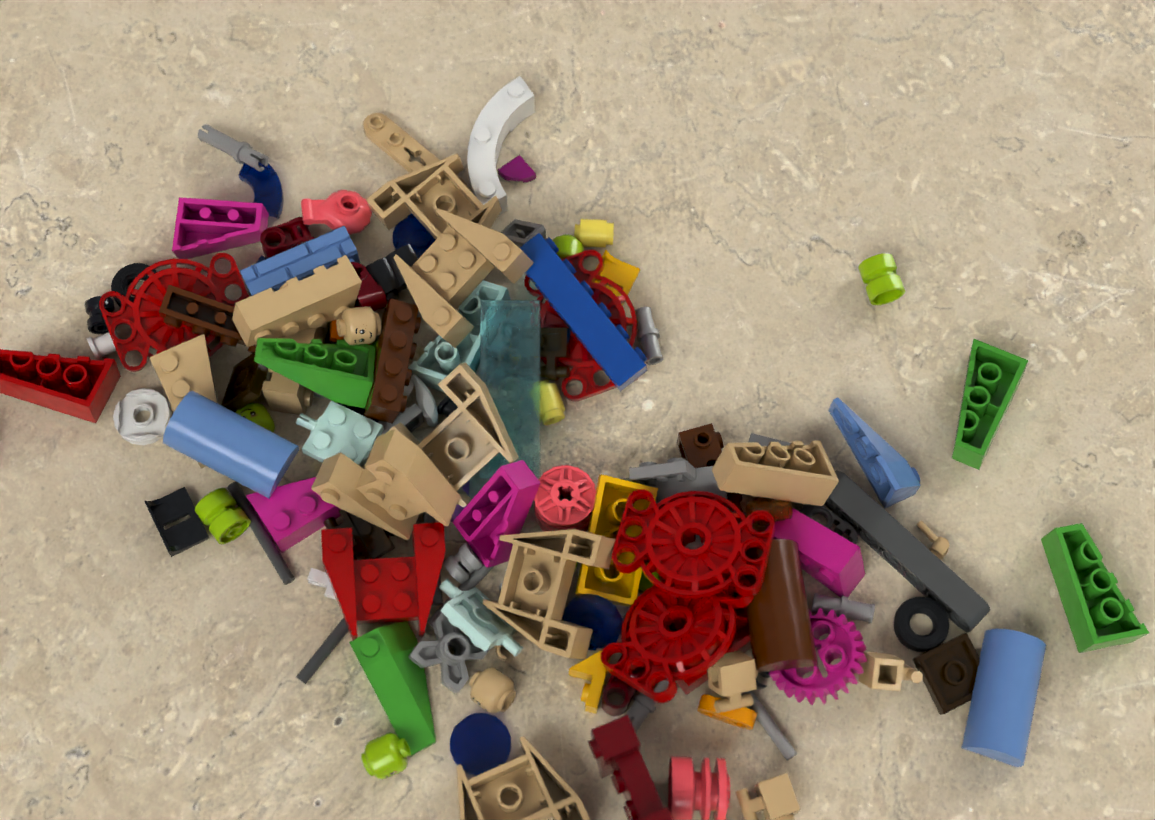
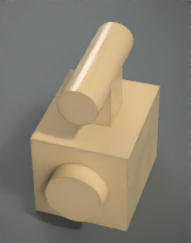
M742 651L724 654L714 666L707 669L709 688L720 696L725 697V699L714 702L717 713L753 705L752 695L750 693L741 695V693L755 690L756 677L758 676L755 661Z
M862 652L867 662L860 663L864 673L859 674L858 681L871 689L901 691L902 680L920 683L923 679L921 672L904 664V660L890 653Z
M787 773L758 782L754 787L758 798L751 800L747 788L735 792L745 820H758L756 813L763 811L766 820H795L793 815L801 810Z

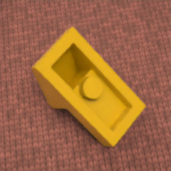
M602 650L569 668V676L591 681V684H584L580 701L586 702V712L597 714L607 670L600 659Z

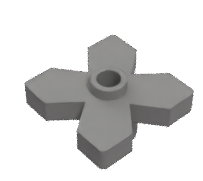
M440 612L433 622L437 641L418 642L409 654V659L421 668L441 664V683L453 693H457L469 679L464 660H482L488 651L484 652L481 648L476 647L468 636L461 634V630L453 626L448 618ZM448 646L454 649V655L449 652Z

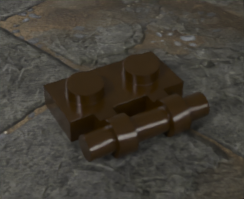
M512 328L511 356L522 357V366H513L512 376L522 377L524 380H534L535 377H547L548 380H558L559 377L568 378L570 376L569 366H559L558 362L559 358H570V328ZM534 357H547V365L535 366Z
M343 509L339 511L344 520L341 524L338 525L334 517H330L323 522L327 529L352 528V536L357 544L353 546L354 560H357L361 555L365 559H378L395 549L386 530Z

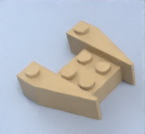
M458 154L388 181L366 199L371 211L389 231L412 213L435 240L449 226L435 212L438 208L488 228L492 227L502 211L496 195L483 205L456 176L464 170Z
M438 208L435 212L449 224L444 232L412 266H409L397 254L393 258L423 320L444 340L456 348L474 328L456 310L495 267L515 284L534 262L503 233Z
M466 362L459 364L438 384L458 408L426 438L419 442L402 423L394 425L388 431L398 430L421 448L458 492L460 497L457 504L463 508L472 499L462 487L498 453H501L509 463H513L519 458L486 384Z
M396 429L376 438L364 466L365 469L343 453H338L324 459L311 488L320 495L323 501L333 504L404 540H409L413 524L416 523L418 515L427 512L444 526H449L460 497L458 492L421 448Z
M577 529L500 535L499 540L513 544L499 600L483 599L482 604L542 650L570 659H586L593 629L564 621L562 616L576 562L609 569L616 539Z
M524 736L519 739L525 755L467 780L462 765L457 766L460 820H547L549 818L553 820H590L581 798Z

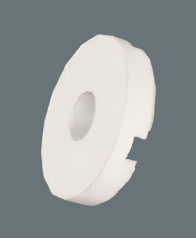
M141 388L130 391L122 401L117 403L113 420L115 428L123 439L136 445H148L163 438L173 414L170 403L163 395L154 389ZM146 410L151 413L147 421H136V416L139 412Z

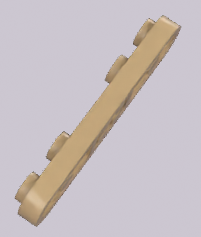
M372 113L364 119L363 127L367 138L409 173L440 161L386 115ZM410 155L414 157L420 155L421 163L417 161L411 163ZM456 175L468 188L467 183L459 175Z

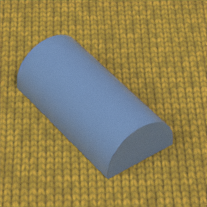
M193 390L185 395L175 409L163 436V443L269 499L299 451L298 445Z
M990 629L985 631L980 663L977 669L962 743L963 749L1014 767H1022L1024 765L1046 650V644L1042 640L1023 632L1008 629Z

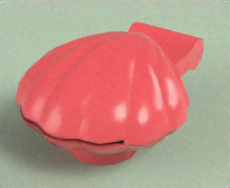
M339 190L332 193L325 200L303 199L301 201L302 217L305 225L326 224L332 230L345 226L349 235L360 233L370 223L372 211L366 199L354 191Z

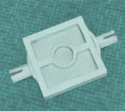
M334 401L330 402L323 415L317 420L301 413L296 421L297 425L310 430V436L302 447L303 454L323 463L324 459L338 453H343L361 467L366 464L376 438L384 430L382 424Z
M449 579L443 581L439 589L447 594L451 600L445 603L441 612L453 626L462 630L476 647L486 652L496 645H503L514 657L523 650L524 647L511 637L516 632V629L482 604L483 599H490L477 587L470 590H459Z

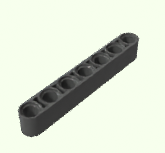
M836 470L835 473L839 482L824 505L850 524L861 539L925 597L938 602L945 609L948 618L965 632H971L990 612L988 603L843 472Z

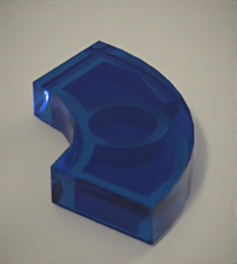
M244 163L238 175L240 180L249 184L253 189L255 196L253 203H263L269 216L279 219L283 209L284 195L275 170L269 163L267 167L258 163L265 168L263 171H257L255 168Z

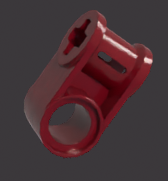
M297 217L289 222L269 227L261 233L260 240L266 259L315 238L311 236L308 228L309 225L303 223V217ZM275 242L280 243L279 245L274 247L269 246L270 244Z
M351 262L362 281L354 308L368 306L374 312L385 308L387 300L383 289L375 282L364 265L358 262Z
M623 654L620 656L618 662L621 661V659L623 658ZM646 667L635 668L631 673V677H641L645 673ZM611 674L602 694L601 705L603 710L611 716L623 714L638 691ZM612 693H618L623 697L624 702L620 705H614L609 702L607 697Z

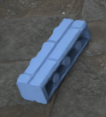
M342 226L242 269L240 273L250 295L253 296L269 288H272L275 292L287 280L297 277L298 281L313 275V269L324 265L326 269L338 264L337 259L346 255L350 262L360 263V259L346 227Z

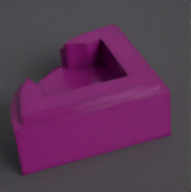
M520 155L498 169V174L507 181H523V183H527L536 179V173Z

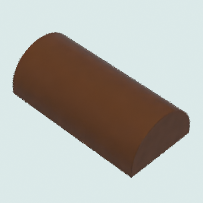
M773 539L761 590L754 595L752 602L745 607L756 671L767 672L817 666L818 661L798 544L793 540ZM751 547L745 554L750 559H758L762 556L763 551L758 547ZM743 575V577L749 580L751 586L756 583L757 580L753 575Z

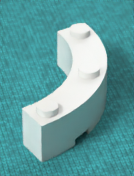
M521 76L501 88L488 101L474 124L468 144L467 162L471 192L483 205L496 195L502 209L499 215L508 211L507 195L501 186L496 171L502 143L509 131L512 132L518 124L535 113L534 94Z

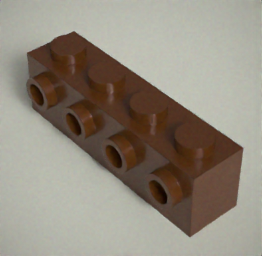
M168 285L159 310L160 317L164 318L163 323L176 328H180L181 324L193 328L192 333L199 336L204 334L206 338L209 337V334L221 337L219 342L232 347H236L237 343L246 346L232 321L235 307ZM256 345L248 347L247 351L253 354L256 350Z
M390 299L383 312L381 334L379 335L374 361L373 385L364 416L367 418L393 423L399 412L404 413L407 403V396L403 395L404 386L409 385L412 375V369H408L409 359L413 360L417 343L413 342L414 333H418L421 324V317L417 316V305Z
M712 423L678 433L677 445L683 459L695 468L714 466L722 453L721 449L724 448L720 432H715ZM727 492L728 500L743 512L740 504L742 494ZM743 512L744 516L747 518L749 516L748 512Z

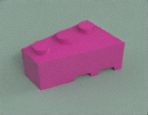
M179 197L172 252L178 259H190L261 242L260 236L267 229L269 214L263 203Z
M524 460L501 466L452 522L486 568L509 561L513 544L499 540L500 535L520 534L540 486V481Z
M316 477L276 487L270 499L257 492L246 495L282 553L325 526L323 522L330 517L337 519L341 516L339 513L342 510L341 508L323 501L320 495L311 489Z
M785 504L774 518L775 533L773 539H788L797 542L802 569L840 598L842 596L849 597L866 574L860 547Z

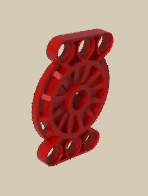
M585 250L561 259L562 261L567 259L577 271L574 276L580 283L584 280L594 292V295L591 297L597 305L602 302L612 314L609 320L615 327L620 324L627 332V326L632 325V335L629 344L633 348L637 334V319L634 306L628 295L618 284L606 277L600 276L604 268L601 254L596 250ZM587 257L597 258L599 265L595 270L588 271L583 267V261ZM526 275L524 284L527 291L532 296L538 297L530 315L529 328H569L547 300L545 303H542L545 297L539 290H534L530 287V279ZM607 284L616 289L621 296L617 297L611 290L606 288ZM625 301L630 309L632 318H628L625 315L622 303ZM539 309L541 310L539 323L537 326H534L535 316ZM570 330V358H559L558 362L560 366L572 368L570 376L562 381L561 388L564 396L568 400L576 402L617 388L611 380L604 386L595 384L594 375L598 371L603 370ZM539 357L547 365V359ZM573 380L580 381L583 385L582 392L575 396L567 392V385Z
M227 253L214 255L209 268L188 259L159 261L145 268L135 277L127 289L125 297L115 291H109L102 295L99 301L100 310L119 359L125 369L131 372L142 370L147 364L148 357L154 356L149 352L150 347L155 349L156 354L199 336L192 333L193 328L181 324L180 328H176L163 323L164 318L160 317L159 310L168 285L235 307V303L249 297L236 262L231 255ZM217 260H228L231 264V270L226 274L218 273L214 267ZM177 264L190 265L196 267V269L191 270L188 268H179L177 267ZM171 265V268L153 273V270L159 267ZM202 270L208 273L207 277L201 274ZM147 275L149 277L143 282L139 290L134 289L144 276ZM230 285L238 286L242 293L241 297L237 300H229L225 296V289ZM131 295L135 296L134 303L130 301ZM110 297L118 298L122 304L120 310L115 313L108 312L104 307L105 301ZM127 324L131 327L132 334L128 339L122 340L116 337L115 329L118 325ZM209 334V337L206 338L207 347L217 336ZM219 342L212 350L208 347L209 358L223 346V343ZM135 350L141 353L143 359L140 365L133 367L126 363L125 357L128 352Z
M638 489L633 491L627 499L612 550V560L615 569L623 574H630L641 567L644 575L654 586L665 593L680 598L697 599L712 596L726 590L732 584L740 595L751 597L761 590L775 533V522L773 516L764 510L754 511L746 518L734 503L720 495L706 491L676 493L656 504L652 493L645 489ZM639 499H645L650 502L649 507L645 510H636L633 505ZM758 520H764L770 526L766 531L758 532L752 528V525ZM632 525L642 528L641 534L636 537L628 536L626 530ZM696 535L700 536V541L703 544L700 548L688 549L685 547L689 543L695 542ZM751 547H758L763 551L762 556L758 559H750L745 553ZM624 552H630L635 555V558L629 564H622L618 561L619 555ZM656 572L662 579L666 580L665 584L656 579L652 573ZM750 574L757 581L753 586L744 587L739 583V579L743 575ZM729 575L730 577L725 581L724 578ZM715 583L718 584V585H716V586H714V587H712V588H709V589L699 590V588H702V587H708V586L713 585V584H715ZM673 586L692 588V591L676 589Z
M726 576L724 580L726 581L730 576ZM742 576L739 579V583L742 586H751L749 580ZM713 584L708 587L699 588V590L709 589L718 584ZM732 584L726 590L712 596L697 599L680 598L665 593L653 585L633 602L622 624V642H613L605 646L601 651V662L609 673L655 702L666 703L674 698L677 693L675 681L685 680L703 673L724 656L733 641L736 631V613L734 608L748 606L754 599V596L732 597L731 593L735 590ZM673 586L676 589L692 591V588ZM729 620H730V625H729L728 632H727V635H726V634H725L726 621H729ZM672 623V626H673L676 630H678V629H680V628H682V629L679 630V631H676V632H672L669 626H670V624ZM623 653L621 661L616 664L609 663V659L613 654ZM646 667V671L641 677H631V673L635 668ZM658 682H669L666 690L654 692V687Z

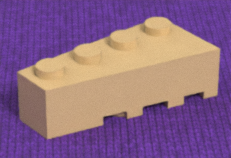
M330 322L324 323L315 329L308 328L298 331L290 337L282 336L279 338L293 339L297 343L309 344L311 339H321L322 344H325L323 333L325 328H329ZM268 368L270 382L264 381L262 392L270 410L297 415L303 413L305 415L307 406L311 407L314 391Z
M204 334L149 357L174 411L185 395L192 390L218 403ZM198 462L201 469L206 467V465Z
M820 440L812 441L810 445H804L802 441H792L790 446H781L779 442H770L768 446H761L758 442L727 443L712 468L720 491L780 501H791L806 505L823 506L839 482Z

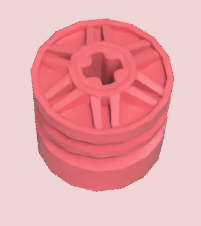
M569 465L556 466L544 472L539 478L540 486L534 498L535 518L542 531L567 529L587 531L596 495L595 484L590 476L580 468ZM562 495L565 498L570 496V501L567 499L560 501V496Z
M671 756L668 776V809L673 820H692L694 811H700L701 820H709L710 811L714 812V820H726V814L730 805V777L728 776L725 758H716L714 772H711L710 760L704 757L700 772H694V764L691 757Z

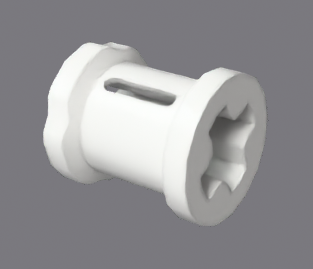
M109 332L96 338H86L96 360L101 361L103 356L116 351Z

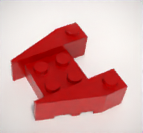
M442 523L413 524L414 556L354 560L352 528L321 530L323 567L352 640L358 638L357 624L418 620L419 637L424 636L446 553L444 525Z

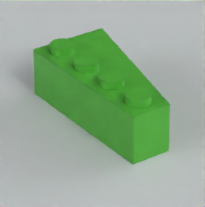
M973 339L952 459L975 469H980L1024 376L1028 360Z
M1082 523L1055 528L1041 539L1079 653L1131 643L1149 634L1144 623L1140 624L1133 611L1135 609L1130 600H1125L1117 587L1118 581L1113 572L1109 573L1101 561L1103 556Z

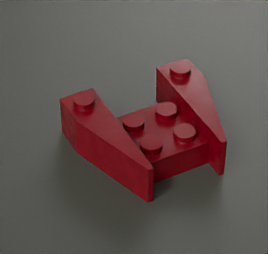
M628 714L592 729V739L588 741L594 759L597 760L600 776L604 778L608 775H613L611 780L617 794L623 793L626 799L623 808L627 819L673 820L668 807L664 808L639 751L641 744Z

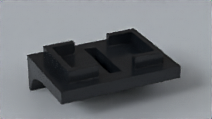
M185 487L160 499L144 501L171 557L209 539ZM190 515L191 518L165 530L164 526Z

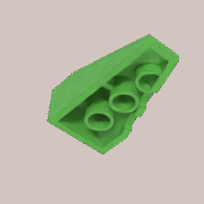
M258 338L254 361L336 403L365 409L373 385L375 346L368 344L349 345L345 340H337L336 344H322L321 339H311L309 344L297 343L293 339Z
M403 621L378 627L349 642L398 738H404L407 741L411 751V755L408 757L436 743L425 669L409 659V654L418 643L409 623Z

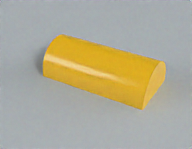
M602 474L599 475L588 532L616 539L629 495L635 490L645 489L652 493L656 501L658 488ZM639 499L634 503L633 507L636 510H645L649 507L650 502L645 499ZM632 525L626 530V534L630 537H636L642 532V528L637 525ZM624 552L619 555L618 561L622 564H629L634 560L635 555L630 552ZM612 559L609 569L581 563L575 594L597 602L631 606L637 599L642 569L639 567L635 572L623 574L615 569Z

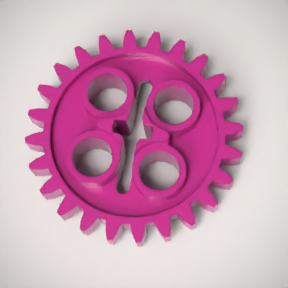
M819 608L816 615H812L810 610L809 614L815 648L828 676L824 678L818 666L769 672L772 680L776 681L777 688L780 691L784 689V693L788 698L795 694L797 702L801 703L806 696L810 705L814 704L816 697H819L822 703L826 704L827 695L830 694L835 700H838L837 691L840 689L848 694L849 690L846 684L848 682L852 684L858 683L854 673L863 674L864 670L859 663L867 662L864 653H862L867 649L864 642L861 641L863 637L860 631L857 630L854 622H848L844 614L837 618L835 611L832 609L825 616L822 608ZM829 634L826 639L819 640L822 635ZM835 659H842L838 664L830 665ZM807 672H813L810 677L802 678Z

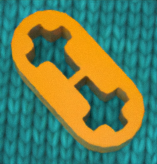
M707 694L701 695L697 711L701 714L739 728L753 729L757 718L755 711L743 707L717 713L714 702L721 700V698Z

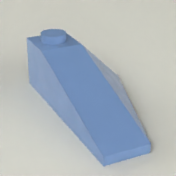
M839 398L833 399L829 412L884 509L915 495L921 486L920 477L916 469L910 467L905 458Z

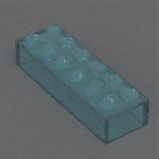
M481 300L480 379L486 384L519 458L514 462L524 460L537 479L541 477L540 300ZM498 453L480 470V478L490 479L501 466L510 463L501 453Z

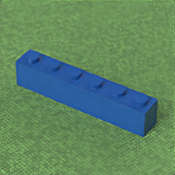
M538 233L520 247L534 262L525 274L620 392L648 371L645 364L648 359L638 346L634 349L627 342L630 337L620 324L615 327L609 320L612 316L610 311L602 302L597 305L591 297L594 295V292L584 280L580 283L576 279L574 274L577 271L567 259L562 261L556 254L559 249L550 237L544 239Z

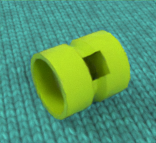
M882 253L874 255L859 264L858 269L861 278L865 284H868L865 289L872 305L888 304L904 295L905 288L901 277L896 275L897 266L892 254Z
M219 488L210 492L195 507L196 514L205 525H210L209 531L219 544H226L235 540L247 530L251 523L241 507L235 508L237 502L226 488Z

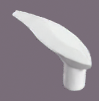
M414 374L411 376V379L416 389L418 406L422 410L427 424L434 427L438 424V411L435 399L423 381Z

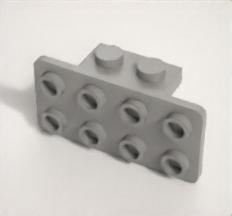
M671 458L667 460V463L662 464L643 462L639 464V467L629 468L630 478H623V480L658 488L656 504L676 493L687 491H706L720 495L728 500L727 492L719 490L712 472L713 466L695 468L683 458Z

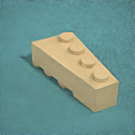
M345 255L338 258V264L328 269L324 265L313 269L314 274L303 280L298 281L297 277L289 279L275 292L272 288H269L235 303L232 321L247 347L256 345L258 338L290 337L301 330L318 328L324 323L341 319L345 309L354 308L362 281L348 257Z

